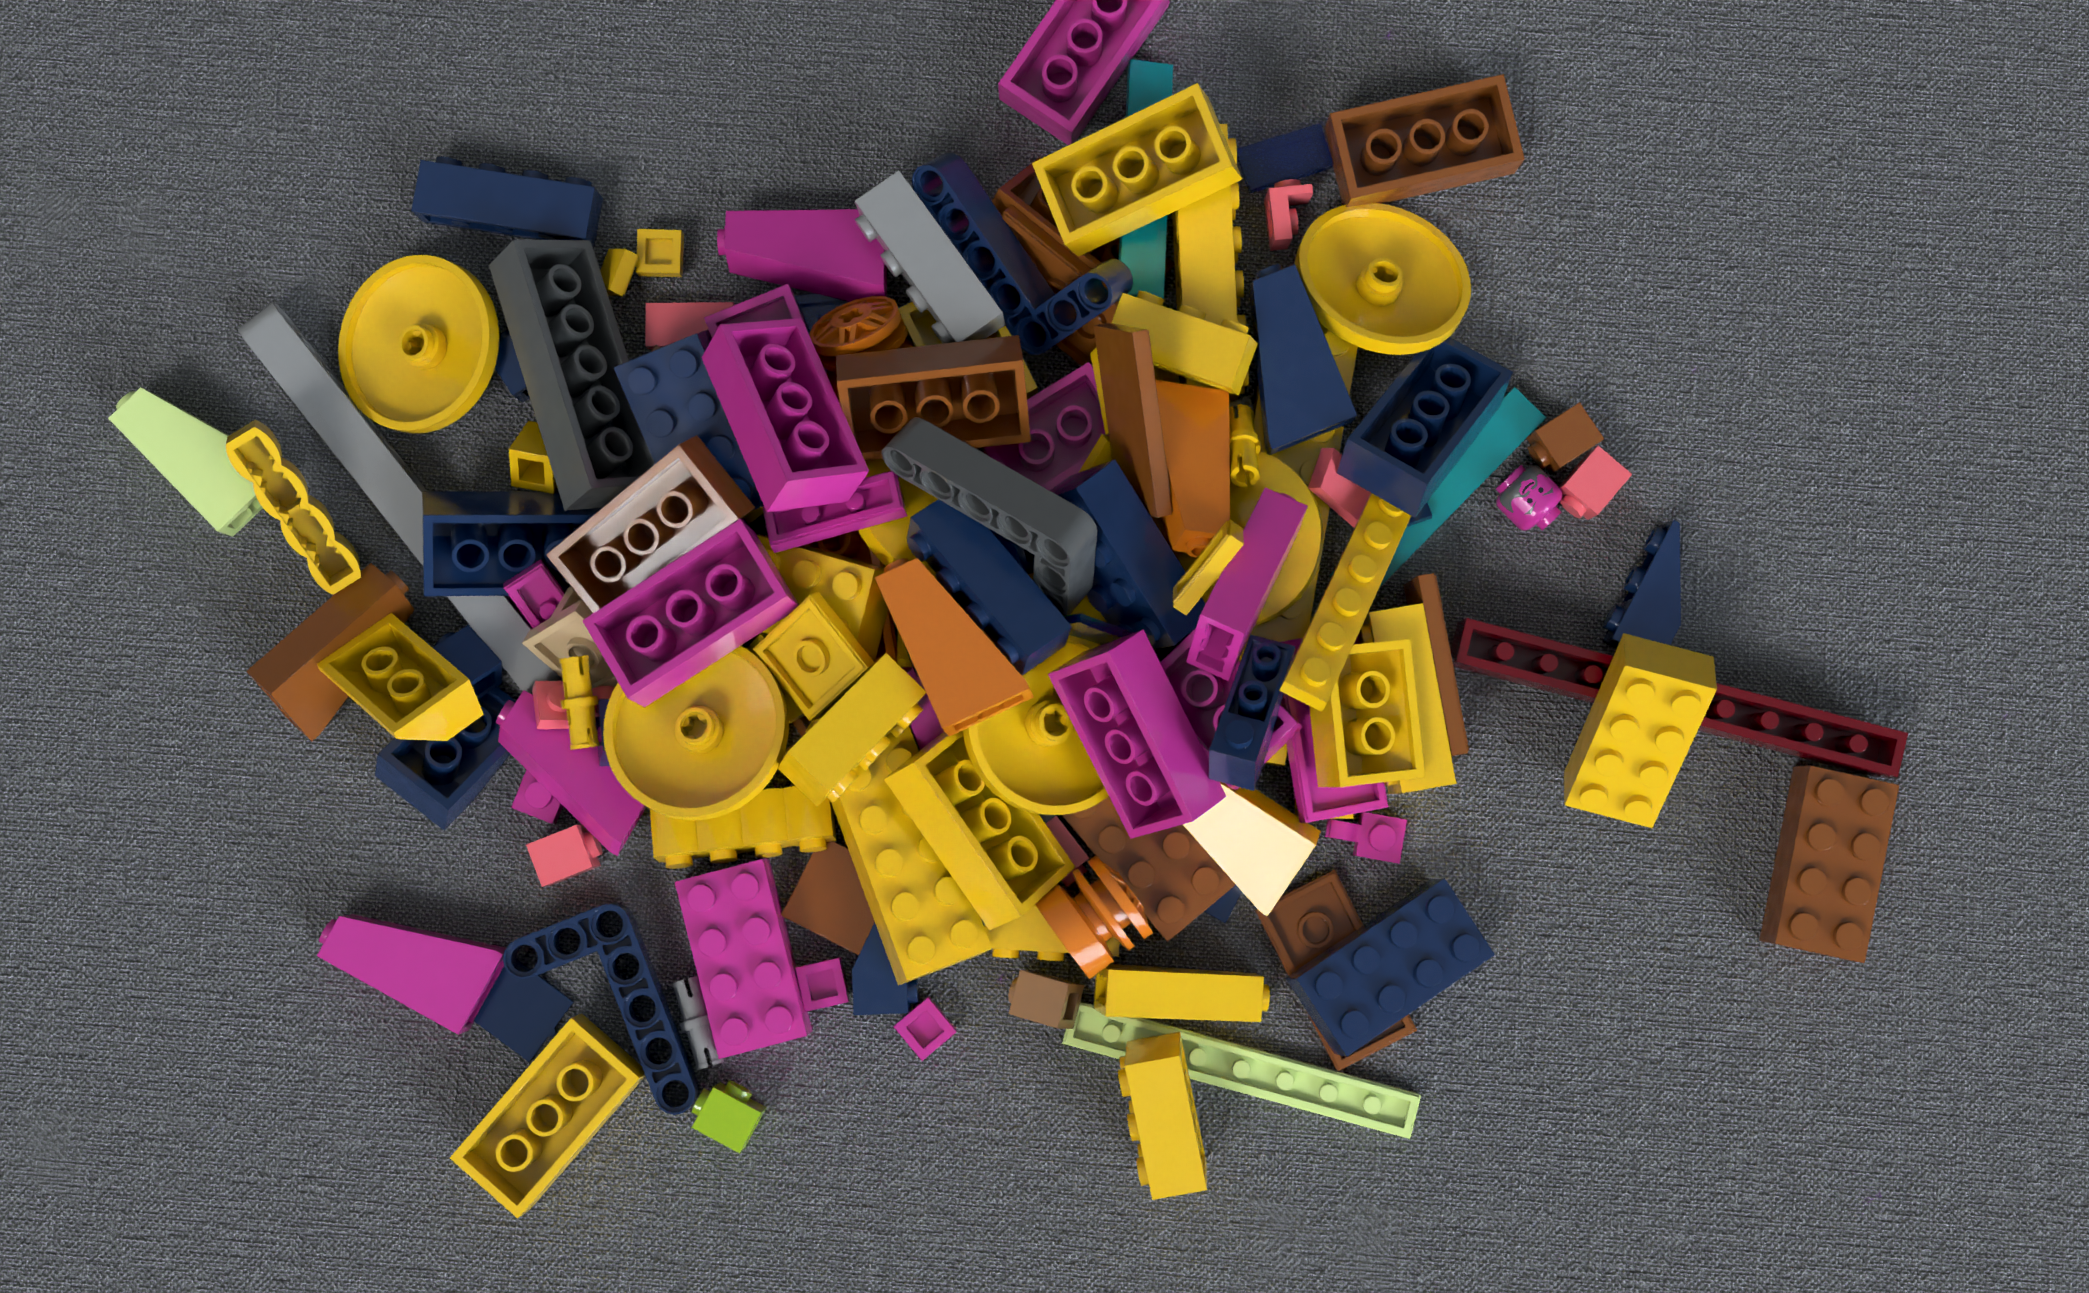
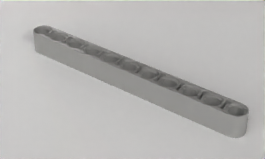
M272 301L239 327L238 332L423 565L422 491L427 490L371 419L357 408L344 385L290 317ZM447 596L476 634L502 661L503 668L522 691L525 690L533 695L532 690L535 681L562 680L557 673L522 644L527 633L533 628L510 596Z

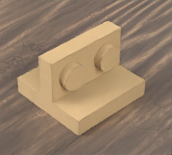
M570 586L552 616L531 629L522 644L561 678L562 672L559 659L589 655L588 661L592 688L598 686L613 687L617 685L618 681L582 621L593 614V612Z

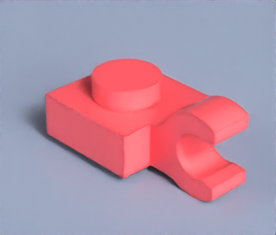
M535 681L532 692L537 729H569L566 709L561 708V700H565L563 681ZM598 686L592 688L593 696H597L598 700L610 699L615 687Z

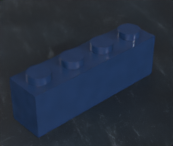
M438 156L436 157V162L420 160L411 211L425 223L532 240L591 241L594 249L603 198L596 188L592 187L590 181L582 178L566 177L565 182L549 180L548 175L538 171L523 170L522 175L506 173L505 168L493 164L481 163L479 164V169L464 167L463 163L457 159Z
M939 499L910 518L907 544L912 554L921 562L926 561L936 573L937 581L951 596L954 595L965 607V612L981 630L985 631L994 642V645L1021 675H1024L1066 645L1072 626L989 528Z

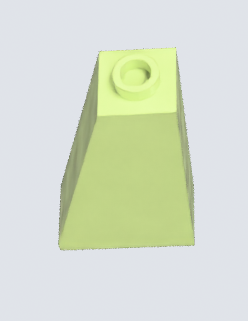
M141 387L137 391L129 392L119 400L116 405L117 410L108 419L217 532L233 537L263 509L256 498L253 482L242 477L232 466L226 452L228 434Z

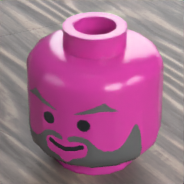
M1520 465L1496 488L1499 492V496L1496 499L1497 507L1520 530L1526 531L1535 525L1544 530L1561 513L1556 505L1562 499V490L1538 466H1531L1525 469Z

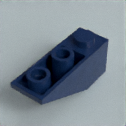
M1675 520L1662 525L1661 528L1655 526L1649 534L1643 550L1647 551L1648 554L1641 567L1635 565L1627 576L1623 589L1628 592L1621 606L1615 604L1608 613L1603 623V628L1608 631L1602 642L1617 649L1622 635L1625 633L1667 645L1671 644L1681 625L1680 523Z
M1250 634L1209 749V779L1252 791L1255 790L1283 697V692L1279 691L1292 663L1295 646Z
M874 922L852 968L853 1015L909 1013L911 1011V1003L919 1002L918 978L898 986Z

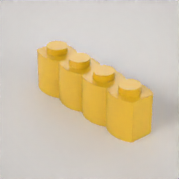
M254 420L229 435L226 441V452L232 466L242 477L253 482L258 502L267 513L280 520L281 530L286 541L297 553L307 558L309 571L317 584L328 593L334 595L361 578L360 561L355 548L343 535L334 531V523L330 513L318 499L308 494V487L304 476L293 463L282 457L280 444L273 432L260 421Z
M796 786L763 789L751 801L737 810L705 820H681L667 817L650 809L653 858L659 863L665 862L668 869L693 866V859L710 857L711 863L733 862L738 860L737 854L745 852H755V857L757 858L776 857L782 855V848L799 846L800 852H818L827 849L826 842L837 841L834 809L831 801L826 797L817 807Z

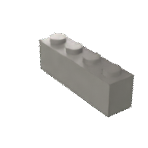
M899 170L855 200L860 215L855 219V222L869 242L875 238L879 241L885 252L880 254L883 262L894 277L901 273L911 286L906 290V293L919 312L922 313L928 309L936 320V323L931 327L942 344L986 339L1005 326L1001 309Z

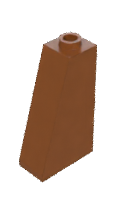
M370 563L361 571V578L334 594L246 672L282 714L311 742L314 741L349 697L319 670L317 663L390 613L405 623L415 610L404 595L409 591V588L393 571L390 570L385 575Z

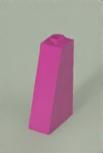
M858 209L726 211L725 229H718L717 248L719 255H726L730 273L783 286L789 284L791 288L849 302L870 296L887 297V266L880 256L885 250L876 238L869 242L855 222V219L860 216Z
M1266 487L1264 488L1243 530L1244 545L1222 571L1200 614L1186 660L1187 663L1229 681L1297 537L1308 507L1307 505L1296 501L1287 494L1277 493Z
M523 690L516 702L511 700L506 702L497 717L496 723L500 725L498 742L609 852L618 856L647 807L633 798L623 788L610 766H599L598 746L570 750L569 729H537L533 695Z
M349 914L339 916L337 920L332 919L326 925L319 938V942L323 945L317 956L459 1035L471 1029L476 1015L504 967L503 955L506 948Z

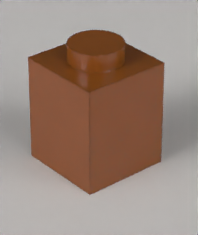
M1579 402L1529 435L1527 440L1531 445L1528 446V451L1534 462L1541 469L1546 467L1549 473L1552 474L1603 441L1604 437Z

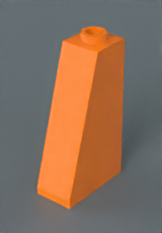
M1155 379L1173 509L1172 515L1163 516L1162 521L1172 551L1185 552L1189 556L1197 558L1223 524L1230 520L1229 392Z
M908 558L896 560L884 567L883 574L874 577L941 727L949 737L1034 697L1023 676L918 558L911 561Z

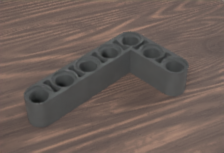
M914 417L910 419L882 449L881 454L885 464L899 477L1034 554L1033 581L1065 619L1068 618L1091 590L1094 576L1097 526L1084 510L921 418Z

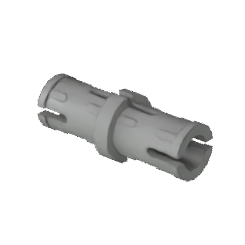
M694 976L688 978L692 997H688L684 980L672 983L671 985L674 988L684 1021L680 1023L682 1033L687 1032L696 1064L695 1069L698 1071L708 1067L704 1048L708 1050L712 1066L723 1063L724 1058L718 1059L699 978Z

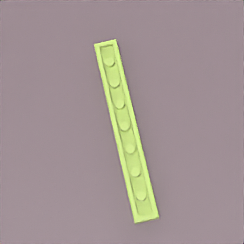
M1080 1001L1074 1028L1065 1029L1062 1044L1116 1059L1126 1056L1127 1041L1180 1031L1190 1079L1410 1139L1421 1099V1094L1150 1019L1107 1017L1095 1010L1094 1004Z

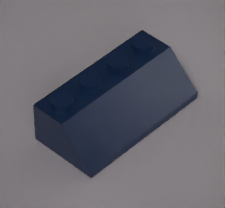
M422 491L424 597L509 596L503 588V583L542 559L566 592L571 585L546 554L602 508L565 511L559 492L552 494L541 491Z

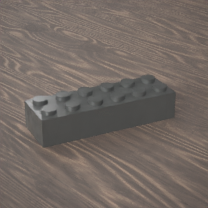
M512 240L491 262L489 268L564 510L603 508L655 465L614 370V367L628 362L629 359L591 241Z

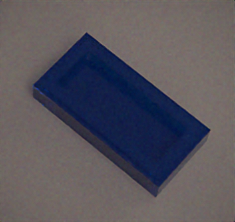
M1320 123L1237 148V158L1249 194L1273 187L1279 181L1299 179L1332 169L1334 165Z

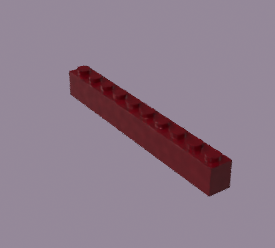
M1465 618L1457 623L1451 647L1453 667L1594 703L1613 659V656L1469 618ZM1716 683V693L1698 729L1701 732L1877 778L1898 777L1908 733L1719 683Z

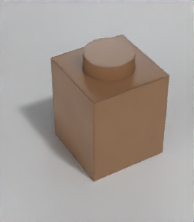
M1020 970L1018 977L1013 980L1009 989L1008 1000L1011 1003L1009 1014L1057 1029H1073L1084 985L1037 971Z

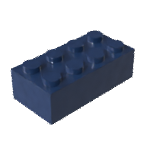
M709 330L696 333L614 367L655 464L676 446L697 435L754 505L755 508L753 510L764 506L701 358L712 340Z
M1451 337L1429 350L1416 353L1347 438L1337 474L1415 518L1498 410L1513 371Z
M1115 459L1071 475L1050 490L1088 513L1097 526L1093 586L1088 592L1087 597L1091 605L1101 612L1108 623L1114 640L1144 630L1152 648L1155 650L1176 645L1197 627L1200 614L1206 603L1201 597L1187 616L1173 607V587L1185 574V570Z
M1432 879L1285 979L1334 1054L1349 1056L1495 954L1446 879Z

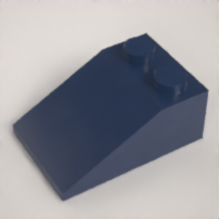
M496 687L478 699L484 715L448 741L394 738L377 754L375 776L445 831L474 801L511 755L498 742L500 725L496 723V720L508 700L516 701L499 687Z

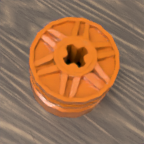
M870 296L856 299L831 310L813 325L809 336L823 367L827 369L826 374L839 404L836 375L837 355L914 347L911 340L906 338L908 331L904 321L901 319L902 316L895 300L886 296Z
M1097 855L1087 862L1099 877L1098 880L1090 885L1079 869H1076L1072 873L1081 891L1079 894L1072 897L1062 886L1057 884L1035 904L1089 979H1092L1114 962L1112 953L1106 943L1112 937L1129 951L1135 947L1123 931L1131 923L1144 940L1153 934L1149 927L1144 907L1120 874L1102 862Z

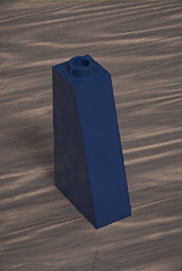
M1275 264L1259 271L1256 274L1257 279L1252 282L1249 290L1254 340L1258 343L1255 355L1264 444L1269 455L1348 425L1357 417L1355 408L1295 264L1284 269L1281 264Z

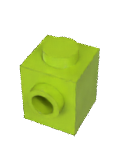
M730 1080L727 1085L719 1082L711 1091L704 1088L691 1111V1113L697 1115L692 1128L740 1154L746 1147L767 1107L750 1098L752 1092L746 1087Z

